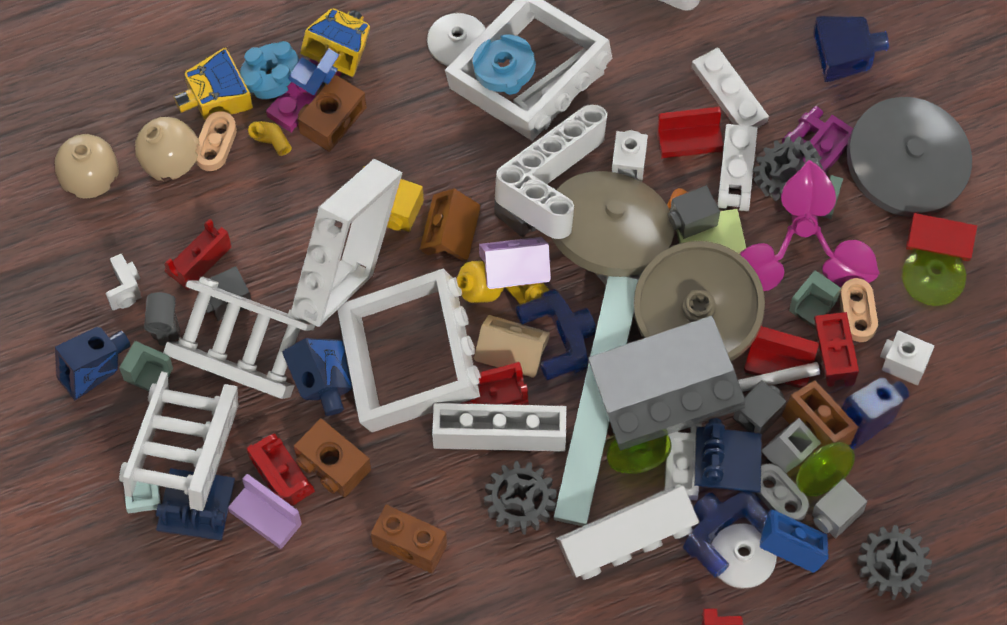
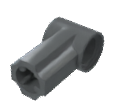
M157 292L147 296L144 329L151 333L152 338L156 339L160 346H166L167 342H173L180 338V326L175 313L176 298L171 294Z

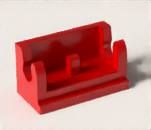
M914 213L910 222L906 249H918L970 261L978 225Z
M211 219L204 223L205 230L174 260L169 258L164 263L165 273L186 290L190 289L186 287L188 280H199L231 248L228 232L222 227L217 230L213 226L214 223Z
M847 312L815 316V327L827 386L832 387L837 380H844L845 386L855 385L859 368Z
M520 362L479 372L481 378H478L480 397L461 403L529 405L527 384H524L523 371Z
M275 433L246 448L249 460L268 488L291 506L315 492L312 484L309 483L283 445L281 439Z

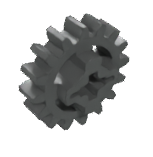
M788 136L783 144L775 140L773 149L767 147L763 149L766 155L756 158L760 166L754 167L753 172L756 175L754 181L766 197L771 195L773 200L777 201L781 197L782 189L787 181L808 160L814 162L821 169L823 167L819 162L821 156L810 141L804 142L801 137H798L793 142Z
M518 461L514 462V469L509 470L506 465H502V475L492 473L491 481L493 484L485 485V493L489 495L484 497V505L491 506L488 509L489 518L498 516L496 526L499 528L505 523L508 524V533H512L515 527H520L522 534H526L527 526L530 525L534 530H539V520L548 523L550 515L547 511H555V502L552 500L556 498V490L549 489L553 483L552 478L543 479V468L538 469L536 472L532 471L531 462H528L525 469L520 468ZM505 485L506 493L501 495V499L498 500V494ZM518 494H519V496H520L521 498H525V497H526V500L521 501V499H520L519 497H516V498H515V495H518ZM542 496L541 505L535 510L534 502L538 501L539 497Z
M897 525L893 526L891 533H887L884 527H880L878 537L870 533L867 537L868 544L862 543L859 551L863 555L858 556L857 564L865 567L860 570L859 576L869 577L866 587L868 589L875 585L879 587L878 596L880 597L885 591L890 592L891 600H895L898 592H901L905 598H908L911 588L919 592L922 587L921 581L926 582L930 575L926 570L930 569L932 560L925 558L930 549L929 547L920 548L919 545L922 537L918 536L912 539L910 537L911 529L909 528L902 534L899 533ZM887 544V548H885L884 550H877V552L874 553V551L878 547ZM892 553H894V559L896 564L899 565L896 570V573L895 566H893V561L889 560L892 556ZM915 572L909 579L901 581L902 576Z

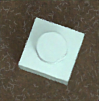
M137 482L132 497L125 496L128 514L156 510L158 503H161L159 486Z

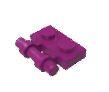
M814 106L809 113L805 112L798 120L799 125L793 132H788L783 137L782 144L788 136L794 142L798 137L803 139L808 132H814L815 135L810 142L821 156L819 162L823 167L822 170L827 173L847 149L848 140L853 128L834 115H831L824 123L820 120L823 111L819 107Z

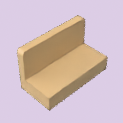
M488 315L481 325L474 360L494 367H502L520 362L523 375L534 378L538 372L542 352L548 344L550 332Z

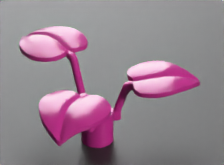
M808 160L787 181L782 189L781 201L785 209L791 213L792 225L787 227L788 232L778 254L775 255L773 248L765 243L751 245L740 253L757 273L763 291L773 289L783 279L784 267L779 260L784 257L794 233L801 237H809L813 234L817 236L825 253L830 257L822 266L823 274L839 287H842L845 282L854 278L863 279L870 283L879 275L876 256L873 250L864 242L858 240L844 241L836 247L835 252L829 248L821 233V228L818 226L817 216H825L831 212L836 203V192L826 173L811 160Z

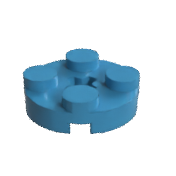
M506 34L500 35L501 39L491 42V39L484 41L474 53L473 66L476 80L483 87L511 95L519 92L521 86L531 79L535 72L536 61L531 46L525 39ZM506 60H510V64L505 67H500L497 64L498 62L504 63Z
M286 41L267 44L260 48L254 47L245 53V62L241 67L240 75L249 92L254 93L257 98H275L289 90L287 86L291 81L288 77L300 59ZM274 68L270 74L266 73L269 69Z

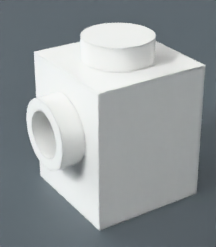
M633 130L616 132L612 172L633 177L641 182L643 181L648 135L640 134Z
M898 331L894 341L887 339L880 355V357L885 359L882 371L918 385L929 362L934 345Z

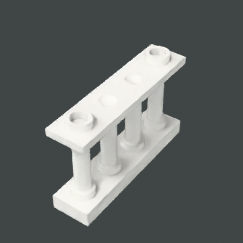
M200 277L199 281L188 280L186 287L199 291L183 338H179V341L167 342L163 353L174 359L281 399L290 398L295 385L286 382L287 377L284 374L288 365L282 351L296 343L300 329L305 331L314 330L315 325L292 314L291 309L287 314L217 288L219 282L212 279ZM213 296L228 302L213 349H209L207 353L196 349L198 343L195 341L210 297ZM240 307L256 312L258 315L243 359L238 360V363L226 360L227 354H225ZM272 318L288 325L273 369L268 371L266 375L256 371L257 365H255V361L269 320Z
M161 372L157 384L153 383L150 387L148 396L149 406L129 461L123 462L121 466L119 481L123 482L125 496L132 497L137 482L183 490L186 495H189L190 509L203 511L239 406L237 386L224 384L221 396H215V398L169 390L168 374ZM165 403L212 411L214 416L212 422L207 421L206 424L165 417L161 416ZM157 428L203 437L205 442L203 448H197L195 451L154 443L152 439ZM151 455L194 464L195 471L193 475L182 477L142 469L146 456Z

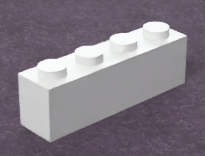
M434 403L433 447L434 449L565 452L566 406Z
M677 484L556 539L571 574L576 578L582 576V579L585 580L601 573L600 567L610 562L613 563V566H617L631 560V553L643 548L645 553L662 546L661 540L673 535L675 539L690 534L693 532L691 526L698 524L699 520L684 486Z

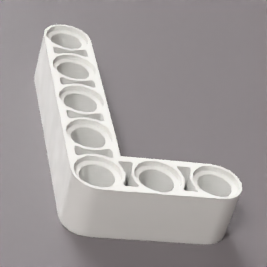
M598 105L582 107L501 166L496 173V202L551 238L562 239L569 236L572 231L573 201L547 184L603 143L607 120L606 110Z

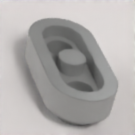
M774 464L762 465L761 492L755 493L770 510H776L799 522L802 521L808 510V499L780 467ZM770 480L774 483V487L767 488L763 485V482ZM793 505L796 508V511L792 513L786 511L785 506Z

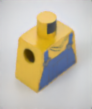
M330 9L306 29L300 54L320 62L328 48L339 54L333 66L338 71L353 77L364 51L370 26L364 22L362 14L358 11L351 10L346 14L336 9Z
M226 47L187 70L184 76L188 90L173 96L180 113L197 106L204 120L215 112H226L232 115L253 108L250 92Z

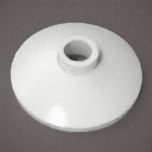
M453 13L443 16L431 26L428 32L427 43L429 51L438 62L449 66L486 28L478 19L468 14ZM456 33L463 34L460 37L453 36V34Z
M734 524L724 528L715 536L710 547L709 559L714 573L720 580L732 587L752 588L762 584L770 577L775 568L777 556L760 548L763 530L750 524ZM745 547L750 551V554L748 556H741L738 553V549Z

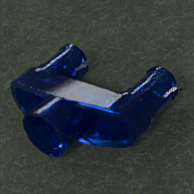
M555 289L541 293V297L516 306L515 311L521 325L546 315L551 317L565 346L566 353L541 362V370L547 381L571 371L578 373L588 369L584 339L596 333L595 322L588 308L572 312L563 297Z
M743 491L723 503L713 492H710L702 497L693 507L700 523L685 541L683 549L691 558L696 557L712 576L717 578L729 567V563L710 544L711 541L721 530L732 525L740 517H745L762 535L768 512L761 506V500L754 492Z

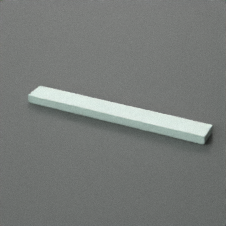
M608 276L590 357L627 344L634 315L635 290L639 279ZM590 363L588 364L554 514V520L579 526H585L588 522L610 423Z

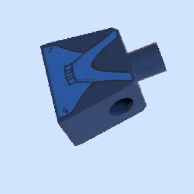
M95 327L55 347L56 377L74 401L117 372L118 354L131 347L129 339L121 330L108 337L101 327Z
M304 338L282 351L300 396L304 400H321L326 416L335 415L344 410L340 396L353 390L343 340Z

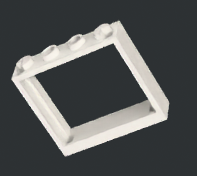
M514 0L445 69V73L451 90L533 141L544 129L547 130L551 121L560 112L565 111L577 94L580 91H584L601 70L606 69V65L612 59L609 39L544 0ZM536 18L584 47L587 51L526 112L495 91L483 87L479 81L474 79L473 56L476 49L484 41L491 39V42L501 39L500 35L506 34L517 36Z
M373 159L319 206L294 298L292 314L320 327L373 276L402 172ZM335 220L343 223L341 229L334 226ZM350 224H351V228H350L349 235H348V238H347V242H346V246H345L344 253H343V256H342V260L340 261L341 254H342L343 247H344L345 240H346V236H347V233H348V229H349V226H350Z
M444 269L345 302L337 310L359 423L371 432L432 413L434 403L460 404L480 397L478 378H481L478 368L473 365L471 355L475 354V349L465 329V326L468 325V317L465 309L460 306L459 302L462 290L458 287L456 277L453 278ZM439 291L458 381L379 406L362 317Z

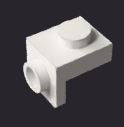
M121 253L110 258L114 273L121 284L106 292L112 310L130 307L136 300L142 298L136 282L140 279L133 262L127 264Z

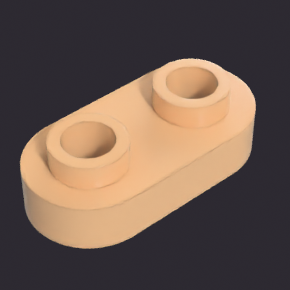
M215 112L208 116L198 138L200 146L197 144L196 153L198 157L196 163L205 171L218 170L226 162L237 133L235 120L229 113ZM219 129H225V130H226V131H225L224 133H222V134L217 133V131H218ZM209 155H215V156H216V157H215L214 159H212V160H207V159H206V157L209 156Z
M850 279L844 283L840 292L841 311L847 312L852 339L856 342H866L873 338L878 327L873 289L863 279ZM857 295L861 300L853 301L850 296ZM861 324L866 329L860 331L855 328V325Z

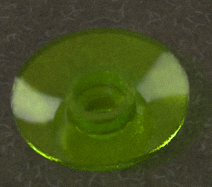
M917 250L905 261L902 270V280L908 293L917 301L927 305L940 306L948 304L960 296L966 284V270L958 257ZM931 268L940 270L941 274L932 273Z
M665 435L619 450L615 440L607 451V460L611 468L621 473L635 474L645 472L660 465L669 456L672 443L670 437Z
M835 442L825 445L812 453L798 471L796 478L798 489L807 496H818L830 491L842 479H845L851 471L855 460L853 449L846 443Z

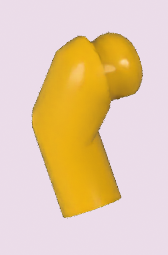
M256 121L249 125V135L256 141L272 144L279 156H284L292 150L282 129L277 124Z

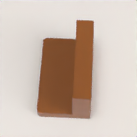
M455 188L433 194L420 250L427 255L447 251L461 261L467 260L481 208L480 204Z

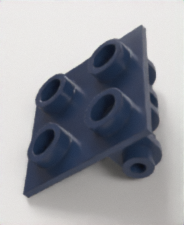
M718 418L709 419L705 427L696 426L694 486L760 493L761 433L726 430L722 421Z
M170 468L169 474L187 477L188 475H193L194 472ZM215 475L203 511L190 509L189 495H186L183 490L166 487L162 504L158 503L156 516L159 517L156 531L222 541L235 478Z

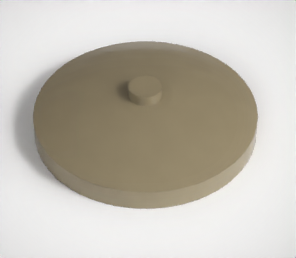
M593 171L576 175L565 181L557 189L558 192L573 201L574 212L571 234L562 239L552 238L557 248L578 266L605 276H634L642 274L646 266L657 255L670 248L674 236V229L668 218L670 210L659 194L643 182L620 173Z
M691 241L677 244L664 250L646 266L635 290V320L643 339L713 316L730 361L739 357L750 347L759 333L764 317L765 298L757 273L740 254L718 243Z

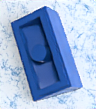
M771 509L768 512L760 539L761 549L810 572H816L829 559L827 534L776 510Z

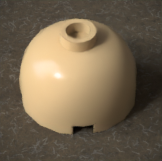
M159 117L148 122L140 130L135 141V151L139 163L149 176L159 181H163L161 178L167 177L173 180L181 177L191 169L198 157L196 153L197 144L199 146L200 144L195 132L184 122L177 118Z
M90 134L76 135L69 138L58 149L55 156V174L62 189L66 192L68 190L70 193H74L76 197L82 199L94 198L106 193L111 188L110 184L114 181V178L116 177L117 179L119 174L118 161L111 146L101 137Z

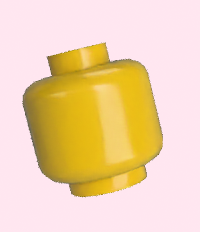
M484 261L465 263L457 276L458 287L462 290L461 296L465 301L471 303L495 301L504 289V287L494 289L487 287Z

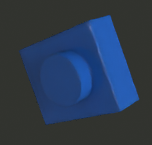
M328 48L318 66L302 57L288 79L314 96L322 82L329 84L338 70L333 64L339 54Z

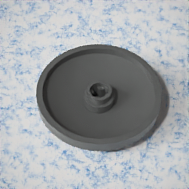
M896 97L873 105L860 117L848 140L847 162L855 184L872 203L885 211L900 216L913 217L914 213L928 216L947 208L962 193L971 175L972 152L966 134L959 123L948 112L926 100L912 97Z

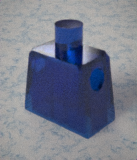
M816 17L813 35L825 82L872 68L875 51L889 49L887 32L870 33L867 19L864 17Z
M881 377L846 398L841 409L858 426L857 432L849 446L851 451L858 448L894 421L904 400L909 397V391L905 384L897 381L891 385L886 378Z

